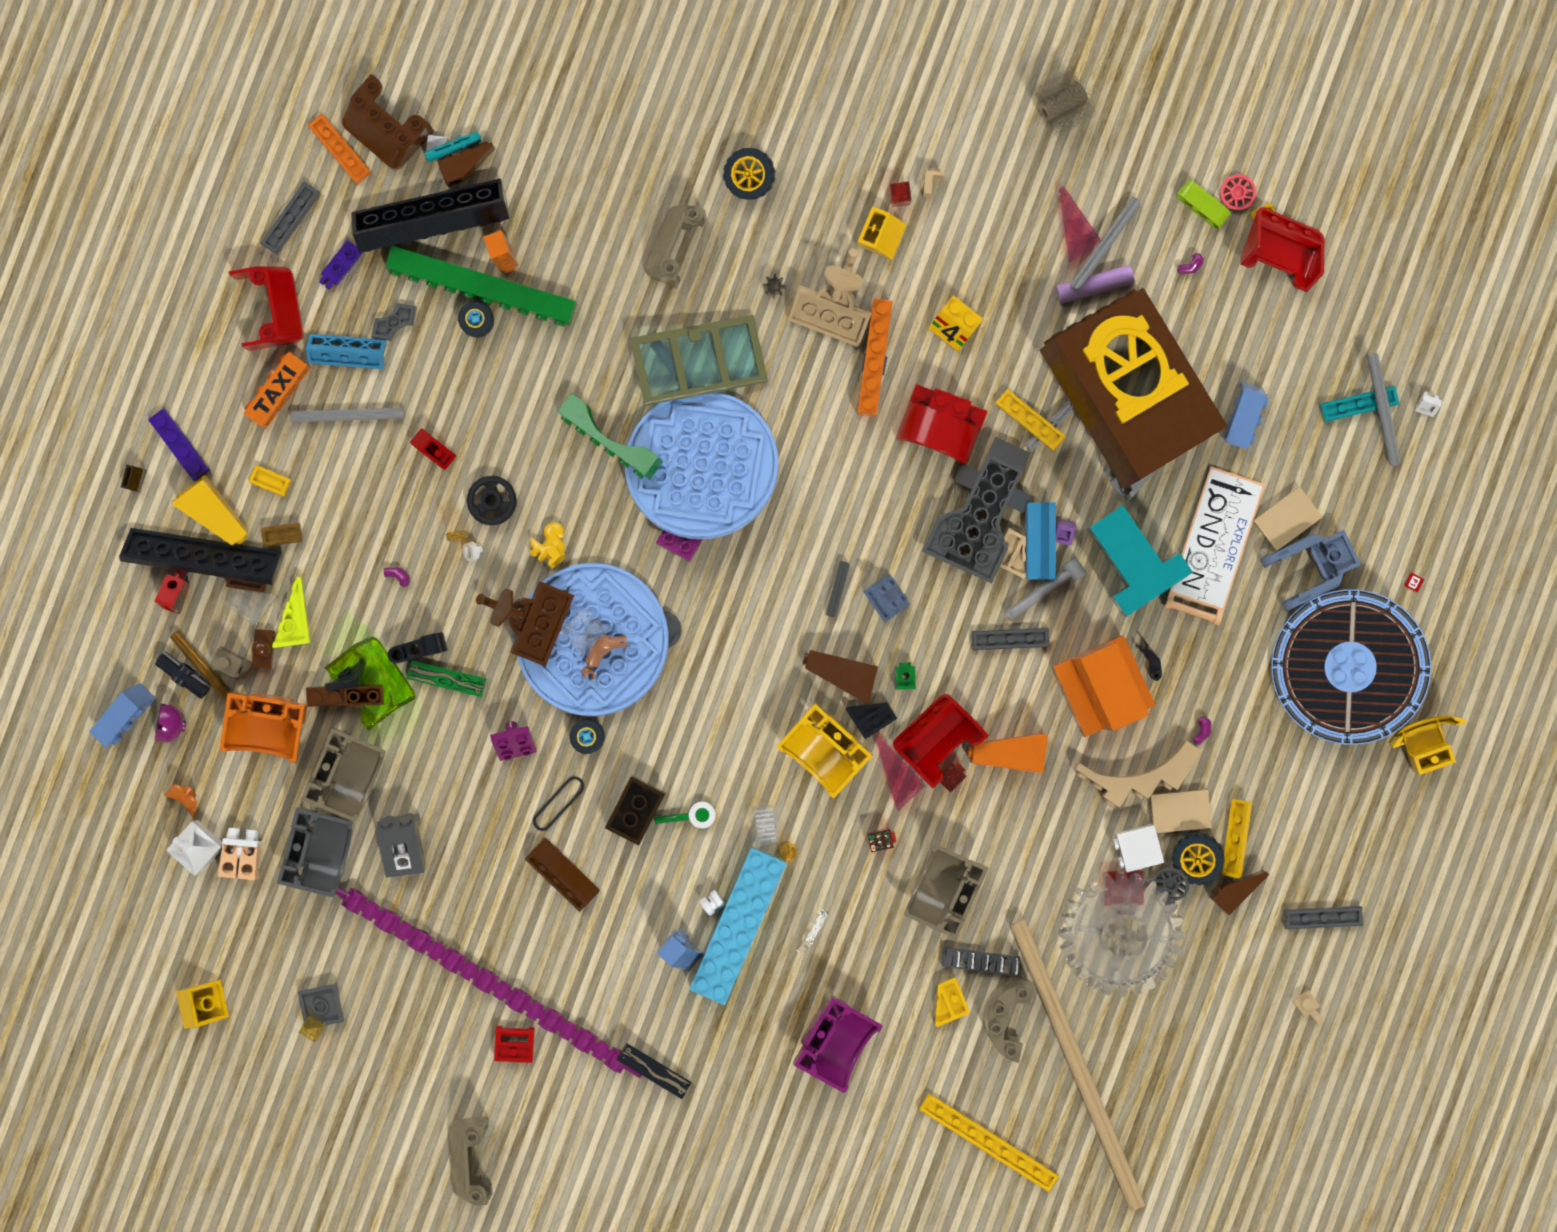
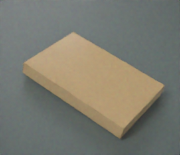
M1299 486L1254 519L1253 522L1276 552L1320 520L1322 515Z
M1207 789L1152 794L1150 796L1152 823L1155 825L1156 833L1212 828L1209 792Z

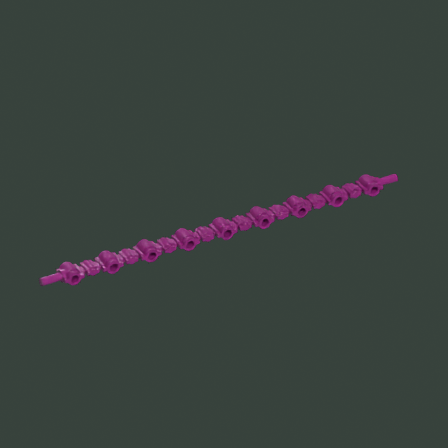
M338 887L336 895L343 898L341 905L357 915L362 911L361 916L369 921L375 919L373 924L380 930L389 934L395 931L394 936L402 941L408 939L406 944L413 950L422 954L428 951L427 956L435 961L438 958L441 959L439 964L446 970L455 974L461 971L460 976L468 981L471 978L474 979L472 984L479 990L490 994L491 990L494 991L493 996L501 1001L504 998L507 999L505 1004L512 1010L521 1014L524 1010L527 1011L526 1016L534 1021L537 1018L540 1019L538 1024L545 1030L554 1034L558 1030L560 1031L559 1036L567 1041L570 1038L573 1039L571 1044L578 1050L587 1054L591 1050L593 1051L591 1055L600 1061L603 1058L606 1059L603 1064L611 1070L621 1073L625 1069L636 1077L641 1078L642 1075L616 1060L622 1050L615 1047L609 1050L610 1045L602 1040L599 1043L596 1042L598 1037L587 1029L580 1027L579 1030H576L577 1025L569 1020L566 1023L563 1022L565 1017L558 1011L549 1007L543 1010L544 1005L536 1000L533 1003L530 1002L532 997L525 991L514 987L513 991L510 990L511 985L503 980L500 983L497 982L499 977L492 971L483 967L480 971L477 970L478 965L470 960L467 963L464 962L467 957L459 951L450 947L447 951L444 950L446 946L437 940L434 943L431 942L434 937L426 931L417 927L414 931L411 930L413 926L404 920L400 923L401 917L393 911L384 907L381 911L378 910L380 906L371 900L367 903L368 897L360 891L350 888L346 892Z

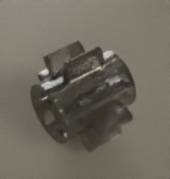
M776 274L771 279L767 276V284H762V287L767 288L765 295L770 293L773 299L777 294L783 296L781 289H786V285H781L784 278L778 279ZM771 283L774 285L778 283V289L773 288L771 290Z

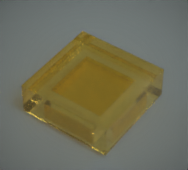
M309 1015L299 1033L316 1042L326 1024Z

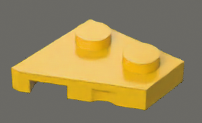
M956 977L937 984L936 1027L970 1014Z

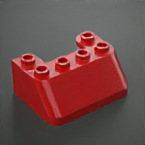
M944 694L938 697L895 738L893 747L933 789L943 779V771L938 765L964 740L972 746H977L989 735L950 695Z

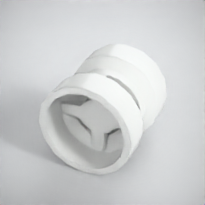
M716 890L710 892V896L707 898L704 897L699 900L709 916L713 915L716 909L726 905Z

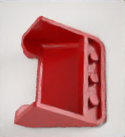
M1261 207L1256 212L1241 255L1240 265L1252 268L1256 265L1257 261L1293 275L1292 285L1296 289L1308 292L1324 274L1325 239L1320 231L1270 209Z

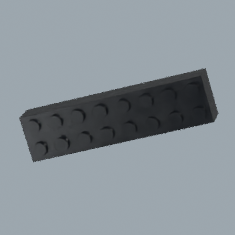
M499 178L351 212L352 233L358 251L362 253L419 239H427L432 236L445 235L454 231H463L494 222H502L509 219L507 198L502 180Z

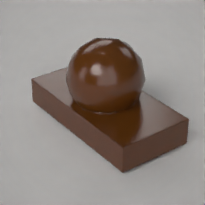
M255 629L254 643L252 645V667L272 669L274 652L272 645L275 640L274 630Z

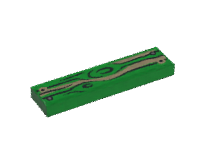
M411 660L407 677L409 680L478 697L483 696L487 678Z

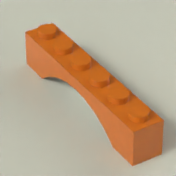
M873 299L857 415L876 417L893 303L890 300Z

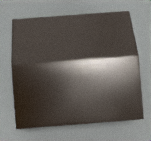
M126 464L120 487L141 493L147 470Z

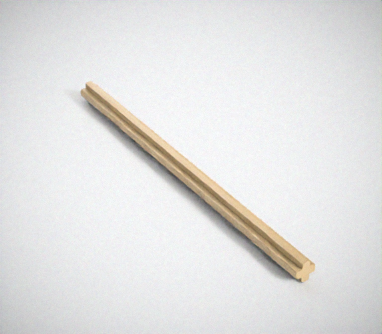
M1021 919L1010 924V927L1130 1211H1136L1138 1208L1145 1206L1144 1200L1026 920Z

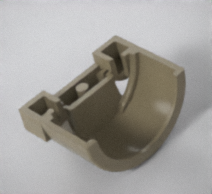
M332 727L301 800L355 822L375 783L386 751L352 737L347 732ZM324 786L329 787L326 794L323 793Z
M934 845L904 915L957 940L989 868L939 845ZM965 871L968 872L967 877L963 876ZM946 912L951 914L948 919H944Z

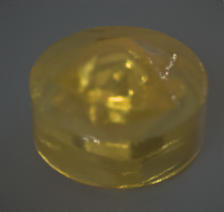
M784 841L778 846L777 855L783 861H791L797 855V848L793 843Z

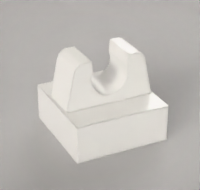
M1424 392L1416 405L1415 411L1434 417L1441 407L1442 400L1439 399L1438 395L1431 397L1428 396V392Z

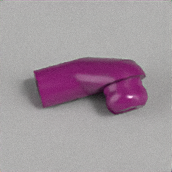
M384 568V577H395L402 587H407L410 584V576L403 568Z

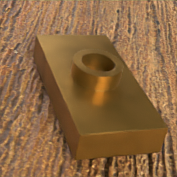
M300 523L261 528L263 547L303 542Z

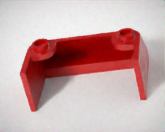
M255 266L229 271V275L235 280L249 278L257 286L266 285L273 322L265 323L260 327V340L241 343L244 349L253 351L297 343L302 340L304 330L294 274L289 268Z

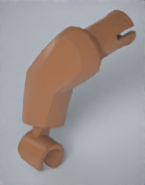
M603 635L599 637L589 649L585 660L588 666L581 670L583 678L585 679L588 674L589 680L592 681L595 678V673L592 671L593 666L598 667L603 656L608 654L611 649L627 648L628 643L622 642L627 641V637L625 635L619 637Z

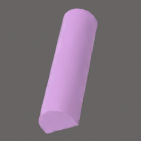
M1126 265L1089 276L1079 291L1071 288L1070 283L1072 281L1057 285L1055 289L1060 305L1134 284L1135 279L1131 266Z

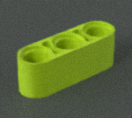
M1187 180L1176 194V197L1215 229H1220L1231 215L1225 206L1192 180Z

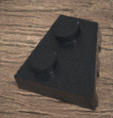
M888 703L845 708L864 739L872 736L897 719Z

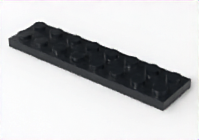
M130 528L119 559L121 562L273 585L282 559V551L238 544L230 545L226 542Z

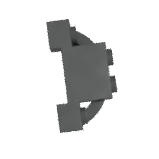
M297 807L276 884L334 897L348 857L354 823L320 814L314 810ZM303 866V870L300 875L298 873V867Z

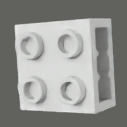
M1148 824L1114 833L1113 844L1115 850H1119L1120 854L1118 863L1125 872L1164 863L1155 825Z

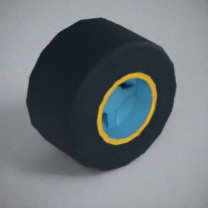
M473 301L461 308L458 322L461 329L467 335L480 338L491 332L494 326V316L485 304Z
M591 719L577 722L570 731L572 747L582 754H591L598 751L605 740V732L602 726Z

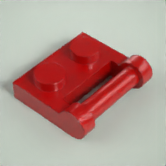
M496 1025L494 1061L533 1063L535 1027L520 1029L503 1028V1026ZM502 1035L528 1037V1042L502 1041Z

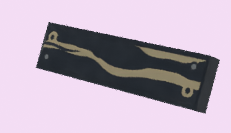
M628 1043L624 1045L616 1059L680 1099H683L692 1083Z

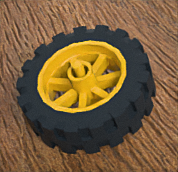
M742 148L735 151L727 159L726 165H724L723 178L726 182L725 185L733 195L741 199L752 200L763 197L771 190L772 184L775 181L776 171L773 161L766 153L759 149ZM744 160H753L750 169ZM757 161L762 169L754 171L753 169ZM740 163L744 166V171L736 170ZM763 172L762 180L755 176L756 173ZM736 173L743 174L744 177L737 181ZM746 179H748V188L740 185ZM751 179H754L755 181H757V182L759 183V185H757L756 187L752 188V180H751Z
M1189 833L1179 839L1175 845L1172 854V865L1174 868L1182 870L1188 876L1189 884H1209L1212 880L1217 879L1223 870L1224 852L1221 844L1213 836L1210 837L1207 833ZM1197 845L1199 846L1198 852L1195 853L1190 847ZM1203 846L1209 851L1202 854L1201 847ZM1186 850H1188L1193 855V857H1184ZM1212 854L1213 862H1210L1203 858ZM1184 861H1193V864L1188 868ZM1202 863L1210 865V867L1204 871ZM1195 865L1199 866L1200 872L1193 871Z

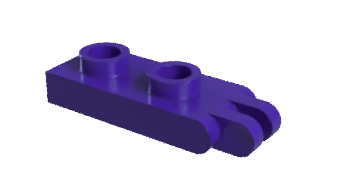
M347 240L322 271L321 275L323 277L319 283L324 285L329 280L325 286L328 290L333 285L338 286L364 252L359 253L357 246Z

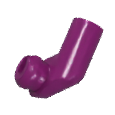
M1195 253L1192 255V260L1189 264L1178 265V274L1196 273L1203 265L1204 258L1202 255Z
M1205 716L1198 719L1200 732L1193 738L1197 745L1203 743L1211 734L1212 723Z

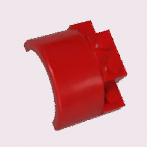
M916 384L897 432L896 440L932 449L953 458L959 464L967 465L988 411L973 406L971 401L937 388L933 391Z

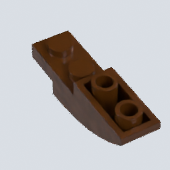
M360 684V686L326 691L324 686L306 687L308 707L384 705L383 685Z

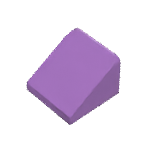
M1057 519L1056 542L1072 545L1076 523Z

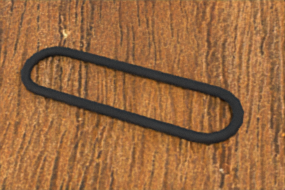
M576 776L570 777L533 818V824L536 829L540 831L549 829L582 793L584 782L581 778ZM571 780H579L581 783L580 791L547 827H538L536 818Z

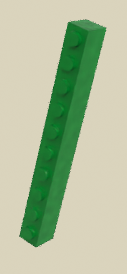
M391 246L385 266L392 276L400 278L401 275L408 277L407 280L419 283L420 280L426 282V286L436 289L437 286L445 288L444 291L455 294L457 291L463 293L462 296L473 300L474 297L481 299L482 303L492 305L493 302L500 304L499 307L505 310L517 309L519 314L528 316L530 313L536 315V319L547 322V319L554 321L555 325L565 327V325L571 326L577 306L576 301L395 246Z

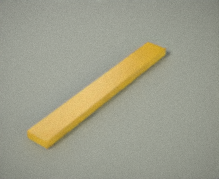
M929 1092L918 1108L924 1114L1047 1192H1050L1059 1178L1057 1173Z

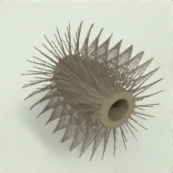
M1070 73L1063 84L1061 80L1058 84H1050L1042 95L1039 91L1035 97L1040 101L1039 107L1042 115L1045 117L1044 120L1046 119L1048 122H1051L1049 126L1053 127L1052 130L1055 127L1057 128L1058 125L1062 127V123L1066 125L1071 116L1072 118L1080 117L1079 114L1081 112L1083 113L1082 116L1085 117L1089 111L1088 108L1091 106L1088 102V93H1086V89L1081 85V80L1079 83V80L1076 81L1077 78L1071 77ZM1063 126V131L1060 130V132H1065L1066 127Z

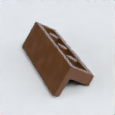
M546 838L525 858L579 912L600 891Z

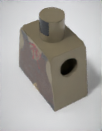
M220 646L210 666L233 678L245 680L252 667V661Z

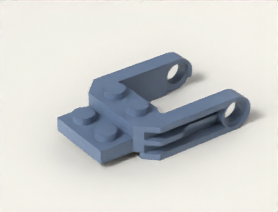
M1344 530L1328 538L1311 534L1260 559L1263 567L1266 568L1275 562L1309 548V553L1319 574L1324 579V582L1281 602L1285 611L1339 587L1343 573L1361 565Z

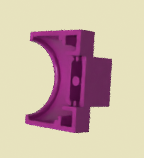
M831 995L823 1009L819 1007L801 1039L802 1047L793 1064L797 1068L845 1093L848 1089L851 1072L859 1055L870 1038L875 1033H880L883 1026L849 1007L844 1001Z

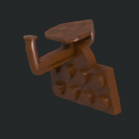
M538 581L532 599L524 597L513 602V591L505 588L500 593L497 601L485 597L484 594H479L476 598V603L494 609L490 619L492 625L499 627L507 620L510 630L517 634L510 653L546 667L574 595Z

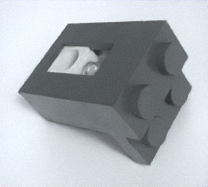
M408 813L403 816H387L377 822L376 835L386 878L424 873L426 861L419 833V814Z

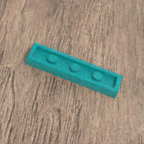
M1387 387L1386 393L1389 407L1399 405L1396 387ZM1374 391L1319 404L1324 423L1378 410Z

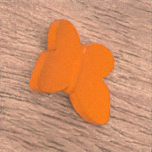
M172 785L164 796L180 801L191 817L194 818L197 806L196 793L188 786L181 788L179 785Z

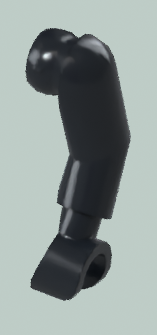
M1143 640L1145 643L1143 648H1139L1136 643L1137 650L1142 651L1149 661L1151 679L1158 681L1162 677L1160 658L1152 650H1149L1145 640Z

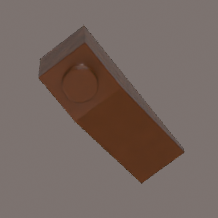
M1261 870L1223 883L1221 886L1217 885L1211 891L1212 895L1209 898L1225 914L1230 915L1270 874Z

